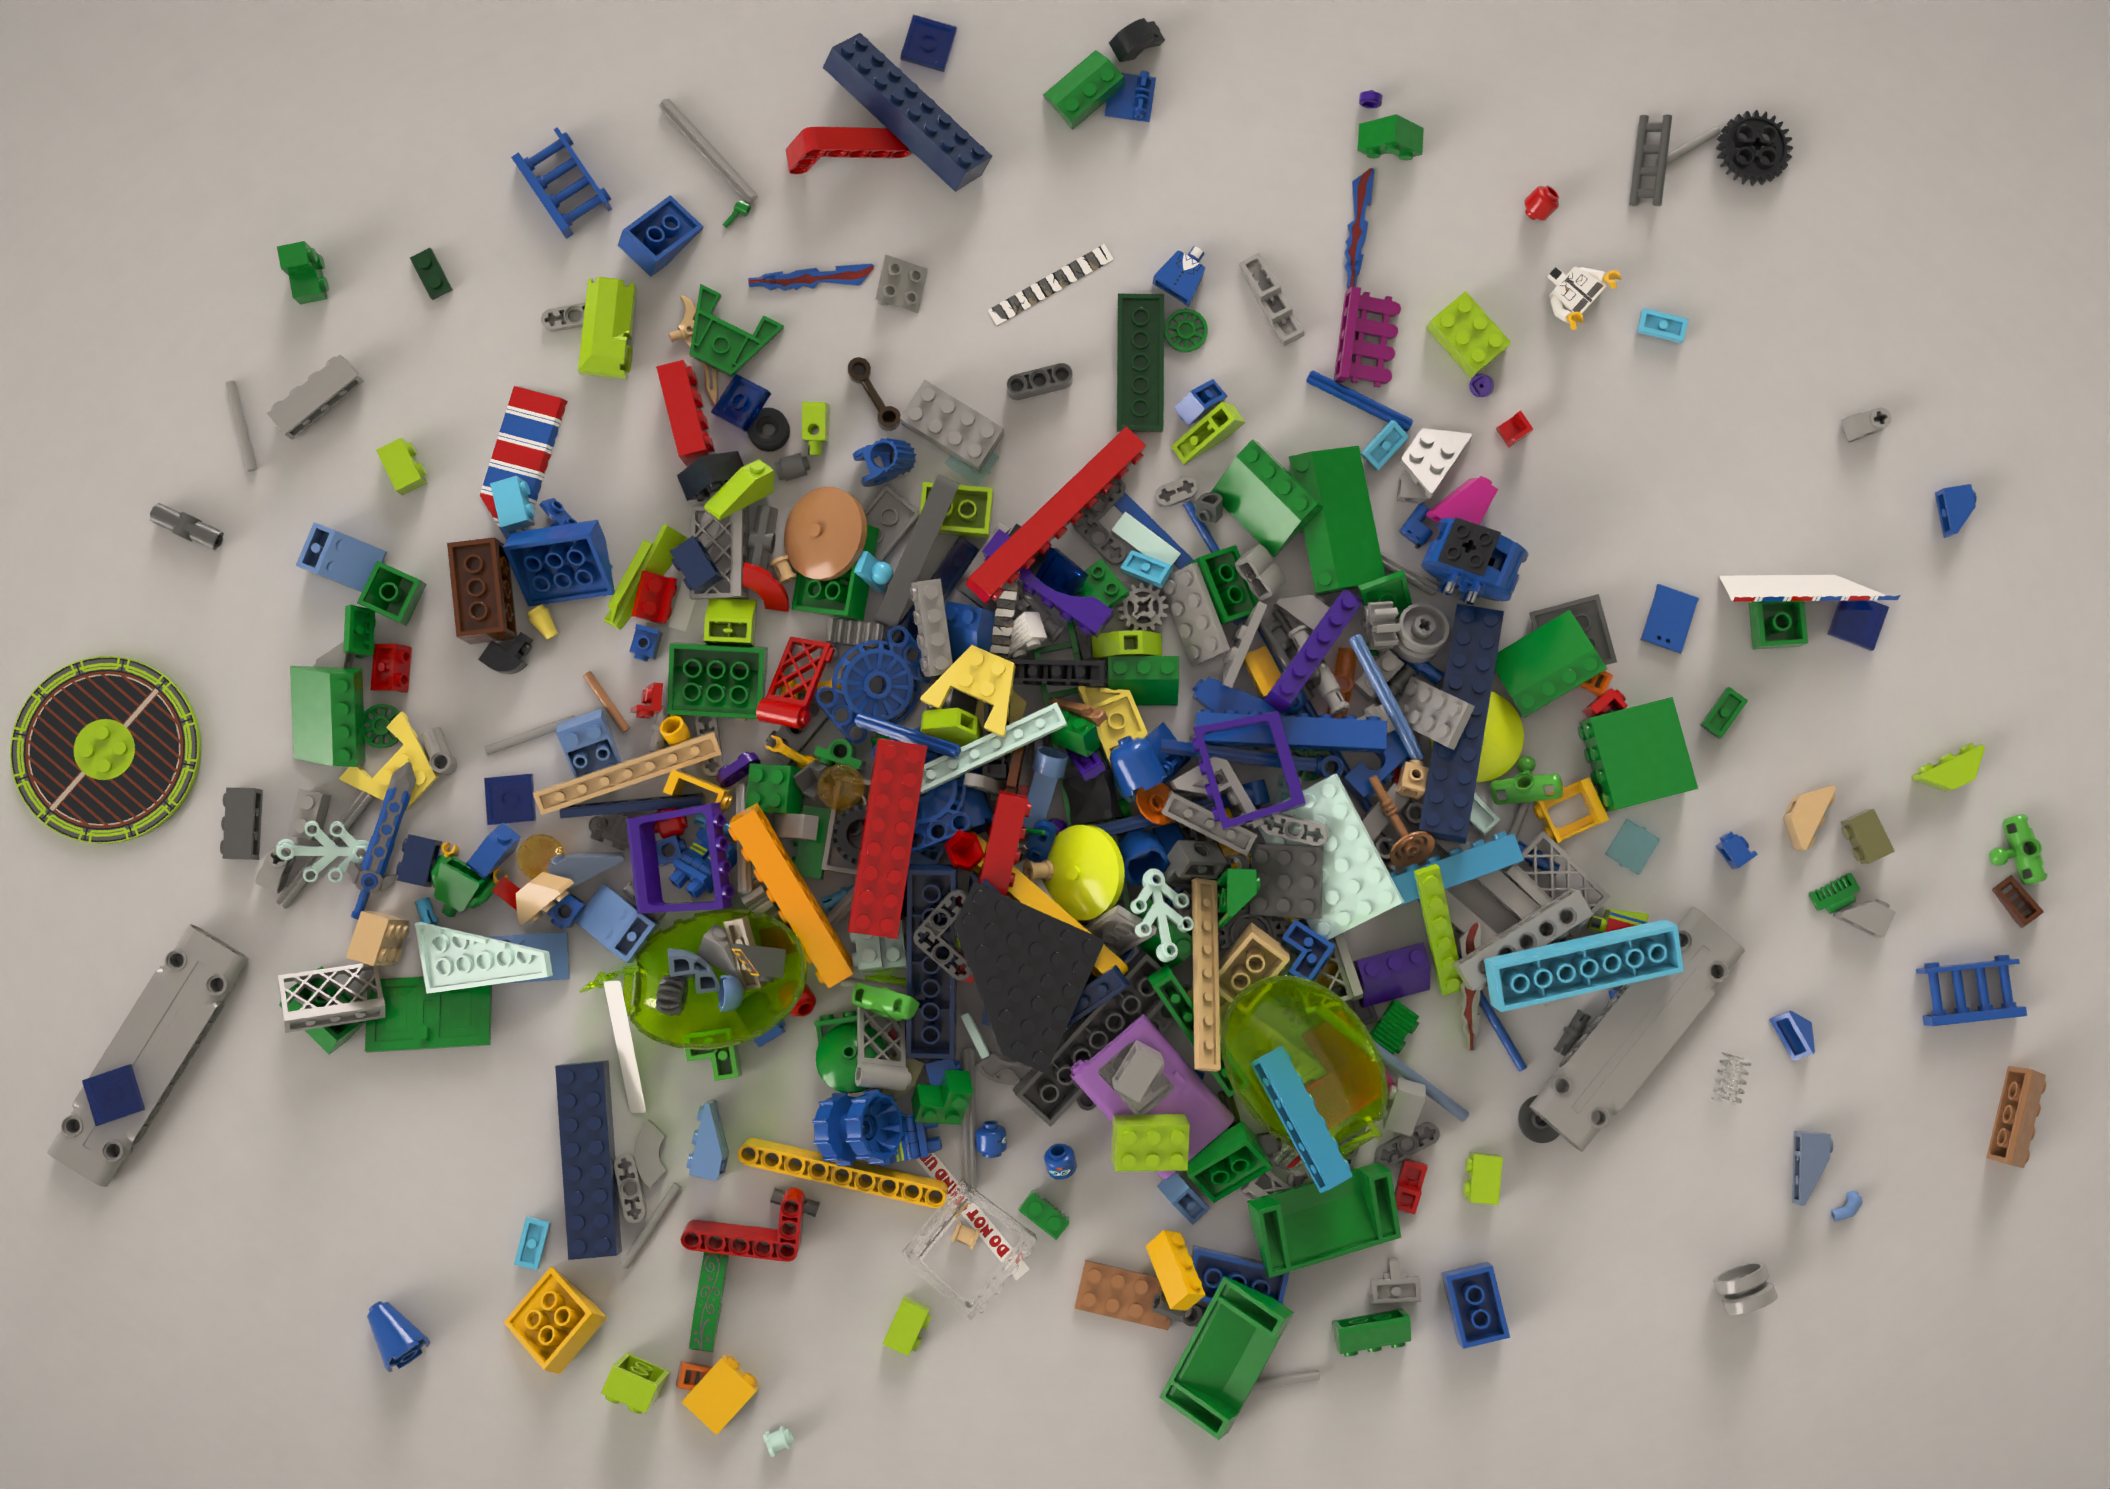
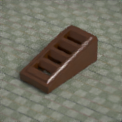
M2012 875L1991 889L2021 928L2044 913ZM2011 885L2013 889L2004 895L2002 891ZM2017 893L2019 897L2010 902L2008 898ZM2023 900L2025 905L2017 909L2015 906ZM2029 908L2031 913L2024 917L2021 913Z

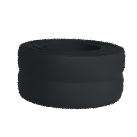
M769 407L761 408L750 416L747 423V434L755 447L762 451L772 452L782 448L787 443L790 436V426L784 414L779 410ZM766 424L775 426V431L770 436L762 433V428Z

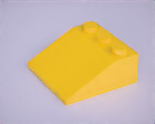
M551 1266L508 1316L504 1324L544 1370L561 1374L607 1317L591 1299Z

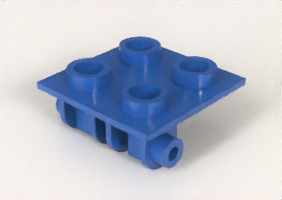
M1141 71L1140 75L1121 73L1124 76L1125 86L1107 100L1105 116L1150 122L1156 78L1149 76L1150 73L1148 71Z
M1164 722L1144 738L1153 746L1167 775L1166 778H1163L1164 784L1191 760L1187 756L1159 753L1161 739L1177 741Z

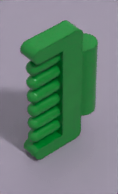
M1847 873L1841 877V880L1836 879V883L1831 881L1830 884L1820 887V890L1816 889L1815 892H1809L1808 895L1816 910L1819 911L1826 908L1828 913L1832 914L1856 902L1853 894L1858 892L1860 887L1852 873Z

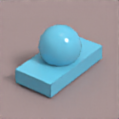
M862 551L854 572L877 593H884L887 583L893 577L891 565L883 561L879 562L868 551Z

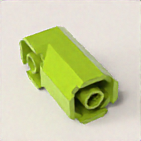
M596 277L595 282L592 278L588 279L578 363L580 375L628 379L627 373H630L633 353V346L628 345V340H632L637 296L635 284L629 282L628 287L624 286V280L606 277Z

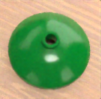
M845 1023L836 1026L822 1038L816 1051V1067L820 1077L829 1087L839 1092L859 1093L869 1089V1087L856 1086L855 1072L858 1065L857 1023ZM867 1025L864 1026V1031L870 1038L878 1033L873 1028ZM877 1037L874 1042L882 1051L885 1050L886 1045L882 1037ZM870 1045L864 1049L865 1058H875L878 1056ZM848 1050L854 1051L852 1056H846L845 1054Z

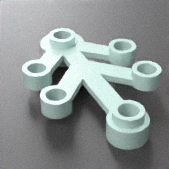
M308 821L305 824V833L308 836H314L323 846H296L292 840L283 839L276 846V854L282 860H290L294 856H322L312 866L304 869L303 878L307 882H314L318 878V873L338 856H348L337 867H332L328 871L329 880L336 883L342 880L343 873L347 871L350 861L354 864L356 862H363L365 854L358 855L356 852L359 849L367 851L369 842L366 840H356L344 828L342 822L334 821L330 825L331 835L340 837L348 845L338 846L320 829L316 821ZM310 825H314L317 827L316 831L314 832L308 831L307 828ZM334 826L342 828L340 832H334L332 829ZM283 848L291 850L289 854H283L281 851ZM313 871L315 875L310 878L306 876V873ZM337 871L340 875L337 878H333L331 873Z
M1149 869L1142 878L1144 888L1137 899L1131 902L1130 908L1135 914L1144 912L1147 909L1146 901L1151 894L1153 904L1142 922L1136 925L1135 933L1140 938L1150 935L1152 932L1151 925L1157 919L1161 944L1156 949V955L1160 961L1169 962L1176 958L1178 949L1171 942L1167 918L1176 924L1181 932L1192 930L1194 922L1190 917H1182L1163 901L1162 894L1169 898L1177 909L1186 907L1189 904V898L1184 893H1176L1165 884V877L1160 870ZM1179 897L1183 900V905L1179 903ZM1137 902L1141 905V910L1137 908ZM1183 921L1188 924L1187 928L1184 927ZM1141 926L1146 929V933L1141 931ZM1167 947L1170 949L1171 955L1167 952Z

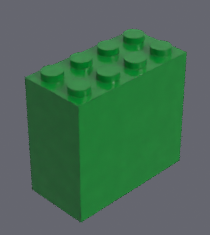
M1673 697L1591 717L1579 722L1578 734L1580 739L1584 740L1586 746L1584 750L1587 763L1591 764L1593 771L1590 773L1591 781L1594 786H1597L1599 799L1606 812L1698 789Z

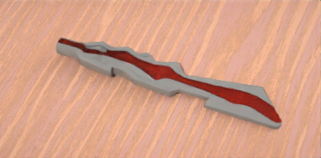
M1476 922L1459 938L1462 958L1481 946L1480 922ZM1462 982L1460 988L1463 992V997L1460 1000L1462 1005L1460 1015L1464 1021L1461 1028L1466 1034V1049L1476 1050V1036L1479 1032L1480 1014H1477L1480 991L1467 989Z

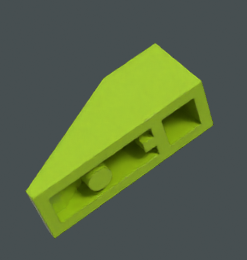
M1221 402L1171 447L1181 462L1187 464L1227 439L1246 422L1233 404Z
M760 459L740 468L704 505V509L721 520L774 492V470Z

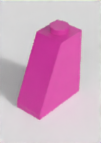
M1485 477L1471 478L1427 511L1426 516L1437 523L1444 518L1455 519L1458 517L1480 525L1498 489L1492 485L1491 480Z

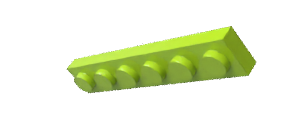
M1437 864L1415 870L1414 875L1439 991L1442 996L1460 991V984L1463 981L1452 965L1459 960L1440 867Z

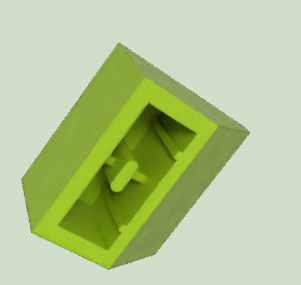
M709 598L704 623V642L716 645L754 647L757 600Z

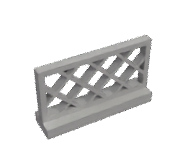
M691 506V537L699 538L705 533L711 539L705 546L706 550L708 551L715 544L722 551L713 562L722 574L723 579L708 588L705 593L696 594V591L690 590V599H748V588L742 586L743 565L744 562L747 563L749 555V507L746 506L731 514V520L724 526L715 516L704 509V506ZM698 512H707L711 516L703 527L698 523ZM716 521L722 529L713 538L706 529ZM727 532L731 536V543L724 549L717 540ZM726 555L730 559V566L724 572L717 563ZM725 578L730 582V593H721L716 588Z
M1541 831L1521 852L1523 859L1532 857L1533 871H1523L1518 866L1519 863L1501 870L1506 877L1541 908L1554 900V891L1566 890V892L1570 889L1582 890V895L1586 902L1587 890H1596L1602 897L1596 903L1588 904L1593 914L1611 897L1544 831ZM1542 839L1549 844V854H1537V844ZM1537 857H1549V871H1537ZM1553 857H1562L1565 860L1566 871H1554ZM1570 873H1579L1582 876V887H1570ZM1527 874H1533V880ZM1537 874H1549V888H1541L1537 884ZM1554 874H1566V887L1554 888ZM1562 911L1560 920L1565 922L1568 918V912ZM1575 926L1568 931L1569 936L1575 938L1579 934L1581 927L1576 928Z
M1300 918L1299 922L1306 921V919ZM1287 920L1279 923L1280 929L1283 930V936L1287 931L1286 926L1291 925ZM1343 933L1328 940L1335 945V952L1333 953L1335 959L1331 957L1329 960L1337 964L1338 971L1335 977L1323 971L1320 972L1321 975L1332 980L1327 992L1314 986L1318 977L1308 992L1299 985L1308 1013L1315 1011L1318 1005L1311 1006L1308 996L1312 989L1325 995L1322 1001L1329 1007L1363 998V991ZM1289 950L1290 960L1293 965L1297 958L1294 952ZM1339 974L1341 975L1342 981L1337 979ZM1335 982L1345 987L1346 996L1337 998L1330 994Z
M361 963L278 975L285 1033L385 1018V1000L383 998L378 966ZM367 970H373L374 973L369 981L359 977V974ZM339 974H345L350 977L344 985L335 981L334 978ZM319 977L325 982L318 989L309 984L313 978ZM354 980L364 985L358 993L348 988ZM295 981L300 986L294 992H291L284 987V982ZM329 984L339 989L333 997L323 992ZM304 988L314 992L308 1001L298 996ZM369 988L377 993L378 998L367 1000L362 995ZM343 992L353 997L349 1003L344 1004L337 999ZM318 996L329 1001L324 1007H316L312 1004ZM293 1000L303 1005L300 1010L288 1012L287 1006Z

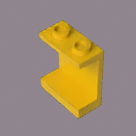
M671 770L663 790L664 793L681 795L685 783L688 781L718 793L715 803H720L722 813H724L725 809H730L733 802L731 790L722 788L719 785L682 770Z
M725 1354L682 1400V1403L716 1435L759 1388L756 1384L758 1382L757 1379L749 1372L745 1374L739 1368V1362L734 1357H727Z

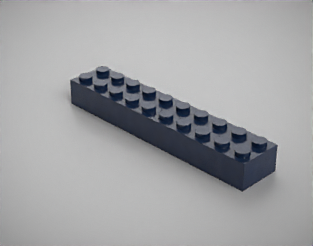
M1457 604L1442 691L1474 705L1475 708L1454 750L1436 741L1433 742L1419 831L1430 833L1434 839L1466 844L1504 611L1462 604Z

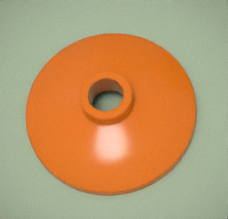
M1159 783L1145 791L1143 787H1140L1136 793V803L1142 815L1149 821L1159 825H1166L1174 820L1161 813L1170 788L1165 784Z

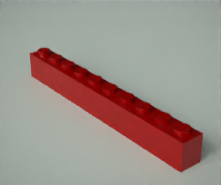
M1125 427L969 576L965 585L985 604L991 599L996 601L1004 593L1002 588L1005 585L1014 584L1021 576L1019 572L1023 568L1028 570L1036 562L1034 558L1039 553L1045 554L1052 546L1050 542L1055 537L1059 540L1067 532V525L1077 523L1083 516L1081 512L1085 508L1090 510L1099 500L1096 498L1101 493L1104 495L1108 493L1114 486L1112 482L1116 478L1121 480L1129 471L1127 467L1131 464L1135 466L1144 457L1142 452L1146 445L1131 430Z

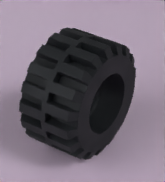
M864 804L854 805L844 810L837 817V821L833 825L832 839L835 849L841 857L856 865L858 864L860 849L851 844L849 831L855 823L865 820L867 805Z

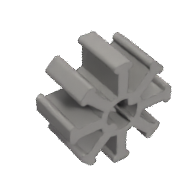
M1392 601L1368 602V606L1363 608L1366 619H1362V628L1366 627L1367 629L1365 636H1363L1365 643H1369L1368 648L1370 650L1394 648L1393 645H1398L1399 642L1396 632H1400V623L1395 624V619L1399 614L1398 609L1393 608Z
M755 877L752 879V892L746 895L739 893L758 926L764 928L780 918L777 904L775 902L772 903L766 894L767 888Z

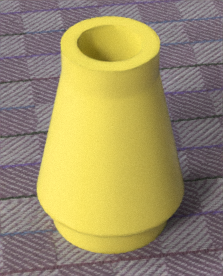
M543 604L527 613L528 621L544 636L546 641L558 634L549 609L545 608Z

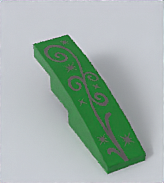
M704 1252L689 1349L707 1352L714 1351L729 1255Z

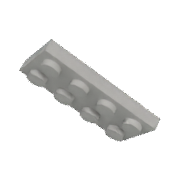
M1198 562L1191 563L1170 574L1162 590L1166 596L1191 667L1229 651V644Z
M1412 676L1398 703L1411 729L1453 750L1475 708L1474 705Z

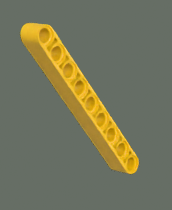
M976 834L985 854L987 842ZM983 859L973 868L979 875ZM1013 866L1012 873H1015L1013 887H1008L1006 896H1010V898L1090 933ZM1103 944L1091 973L1097 978L1117 965L1123 975H1125L1128 967Z
M747 1138L737 1153L739 1161L747 1166L931 1208L943 1206L948 1195L947 1184L938 1179L859 1161H853V1165L837 1166L836 1162L823 1161V1155L820 1152L759 1138ZM745 1148H752L755 1151V1155L747 1154ZM768 1153H775L779 1160L770 1159ZM791 1159H799L802 1162V1165H794ZM814 1164H822L826 1170L819 1171L815 1168ZM845 1169L849 1175L841 1176L838 1170ZM861 1175H869L872 1178V1181H864L861 1178ZM892 1180L895 1182V1186L889 1187L884 1181ZM915 1185L919 1191L911 1192L907 1186ZM931 1191H940L942 1196L936 1198L931 1194Z

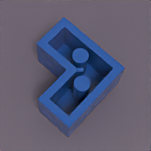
M1296 919L1282 937V945L1298 955V958L1288 971V977L1309 990L1335 952V945Z

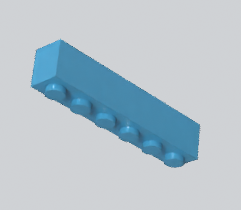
M1503 831L1492 835V841L1485 843L1481 839L1470 843L1471 848L1462 851L1461 847L1448 851L1449 856L1442 859L1437 855L1426 859L1427 864L1418 867L1417 863L1404 867L1405 872L1396 875L1395 871L1389 872L1404 901L1397 906L1419 899L1414 875L1415 870L1437 864L1440 867L1444 889L1524 861L1515 834L1507 835Z
M1283 1046L1252 1061L1250 1064L1319 1192L1322 1193L1353 1177L1349 1163L1343 1159L1337 1141L1330 1135L1325 1119L1318 1113L1313 1097L1306 1091L1301 1075L1296 1072L1291 1063V1057L1284 1050Z

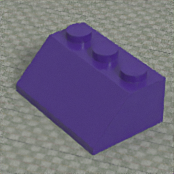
M1424 942L1353 961L1363 991V998L1360 999L1362 1008L1430 990V962Z

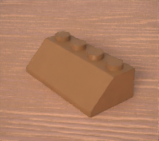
M2008 1066L1987 1159L2024 1168L2030 1157L2028 1149L2030 1141L2035 1135V1120L2041 1110V1105L2039 1104L2041 1094L2046 1089L2045 1074L2032 1069Z

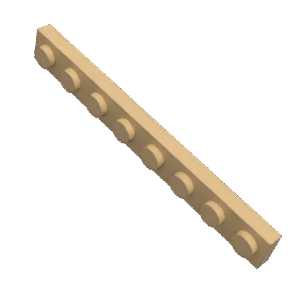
M713 731L535 791L533 796L540 814L544 815L671 772V770H677L722 755V751Z
M1195 878L1192 880V920L1194 922L1192 929L1195 1070L1216 1072L1221 1070L1217 881Z

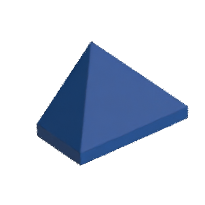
M1791 1010L1769 1019L1793 1061L1815 1053L1812 1022Z

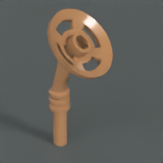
M1377 775L1370 777L1368 780L1381 802L1380 807H1383L1382 811L1386 812L1384 815L1389 817L1400 837V840L1394 844L1390 851L1391 862L1397 867H1406L1422 862L1432 853L1435 847L1433 836L1424 831L1409 834L1397 813L1398 808H1394L1395 803H1392L1393 799L1388 797ZM1422 836L1427 838V844L1424 843ZM1396 850H1397V853H1398L1399 856H1400L1399 858H1397V857L1395 856V851H1396ZM1419 850H1421V852L1418 853L1417 855H1415V856H1413V857H1411V858H1408V855H1409V856L1414 855V854H1416Z

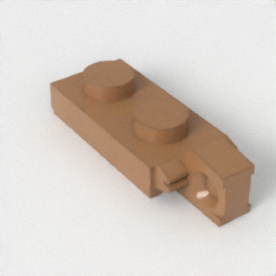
M1056 697L1049 701V705L1057 702L1059 708L1063 709V711L1067 710V712L1074 714V716L1077 715L1078 717L1085 718L1088 722L1092 721L1098 727L1108 719L1105 710L1100 708L1092 709L1090 705Z

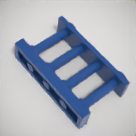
M556 127L554 131L559 138L557 141L531 158L526 157L523 159L519 152L511 158L567 239L574 234L570 229L573 221L601 203L610 211L612 208L608 201L612 199L604 187L602 189L598 188L571 148V145L574 143L567 132L562 134L558 127ZM565 147L572 158L543 177L538 176L536 178L532 173L535 170V166ZM574 167H579L584 177L556 195H547L545 189L548 188V184ZM590 184L597 195L568 214L564 213L561 215L557 210L560 207V203Z
M2009 955L1994 956L1995 960L1947 966H1939V962L1925 963L1924 968L1916 969L1917 974H1928L1933 1011H1931V1015L1923 1016L1924 1026H1940L2027 1016L2026 1006H2017L2016 1002H2013L2008 965L2020 964L2019 959H2010ZM1998 966L2003 997L2001 1008H1993V1005L1990 1004L1985 967ZM1975 969L1980 1003L1977 1006L1978 1010L1970 1011L1969 1007H1966L1961 970ZM1951 971L1956 1001L1955 1013H1946V1010H1943L1938 972Z

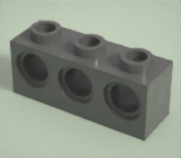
M805 694L799 700H804ZM813 696V699H812V702H811L810 705H812V704L818 705L817 702L815 701V696ZM819 706L818 714L811 716L810 723L806 725L802 733L794 734L792 727L782 726L777 732L774 730L767 737L766 745L772 748L776 746V740L771 737V735H774L782 740H787L791 749L801 753L829 720V717ZM771 751L786 765L790 766L793 760L779 752Z

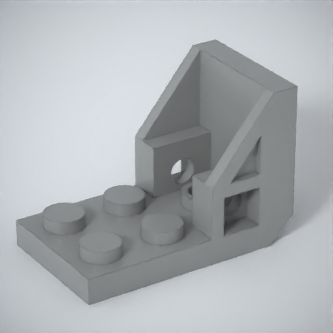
M1212 757L1210 761L1213 772L1220 782L1217 784L1219 792L1227 788L1229 793L1226 796L1232 806L1236 805L1240 811L1238 816L1257 811L1229 762L1225 759ZM1199 765L1169 783L1175 792L1208 797L1205 785L1209 784L1207 775H1201ZM1262 819L1243 824V826H1249L1250 829H1253L1264 822Z

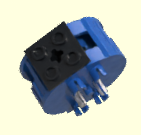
M1458 517L1455 519H1441L1437 526L1440 531L1435 541L1430 542L1421 564L1428 574L1441 582L1438 591L1443 593L1445 589V595L1452 596V592L1456 588L1463 592L1459 600L1462 602L1467 600L1466 603L1474 605L1476 597L1501 602L1509 601L1519 580L1517 572L1520 565L1526 562L1528 558L1526 549L1501 535L1499 531Z

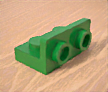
M355 605L345 606L344 653L355 654L356 658L360 659L373 656L375 648L374 628L376 626L374 611Z

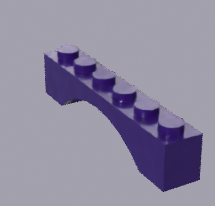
M998 529L982 550L984 557H986L984 561L1000 548L1010 536ZM1023 568L1020 571L1019 582L1023 584L1022 588L1032 596L1036 593L1042 598L1041 602L1050 609L1055 607L1061 611L1059 615L1069 623L1073 620L1079 624L1078 629L1089 637L1091 634L1098 637L1114 616L1113 610L1095 597L1070 596L1057 592L1043 584L1034 576L1030 569L1026 570Z
M1345 588L1342 590L1263 701L1281 714L1285 712L1363 603L1361 599Z

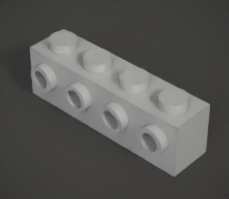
M343 356L333 357L327 361L323 369L312 373L308 377V381L303 385L293 388L287 398L276 402L267 414L284 435L294 439L361 385L364 380Z
M941 579L911 583L910 595L915 606L913 615L914 622L918 627L917 644L919 649H921L922 655L920 659L921 670L924 672V676L943 675L953 663Z

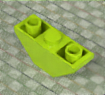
M1136 630L1101 633L1098 637L1091 635L1092 659L1108 658V656H1162L1161 633Z
M960 708L925 710L922 713L920 732L958 744L960 748L983 737V729L979 718Z
M1973 743L1967 744L1959 748L1960 753L1954 756L1952 753L1938 758L1939 763L1933 766L1931 763L1919 767V773L1912 775L1914 781L1943 791L1955 790L1976 779L1985 747L1983 744L1976 746Z

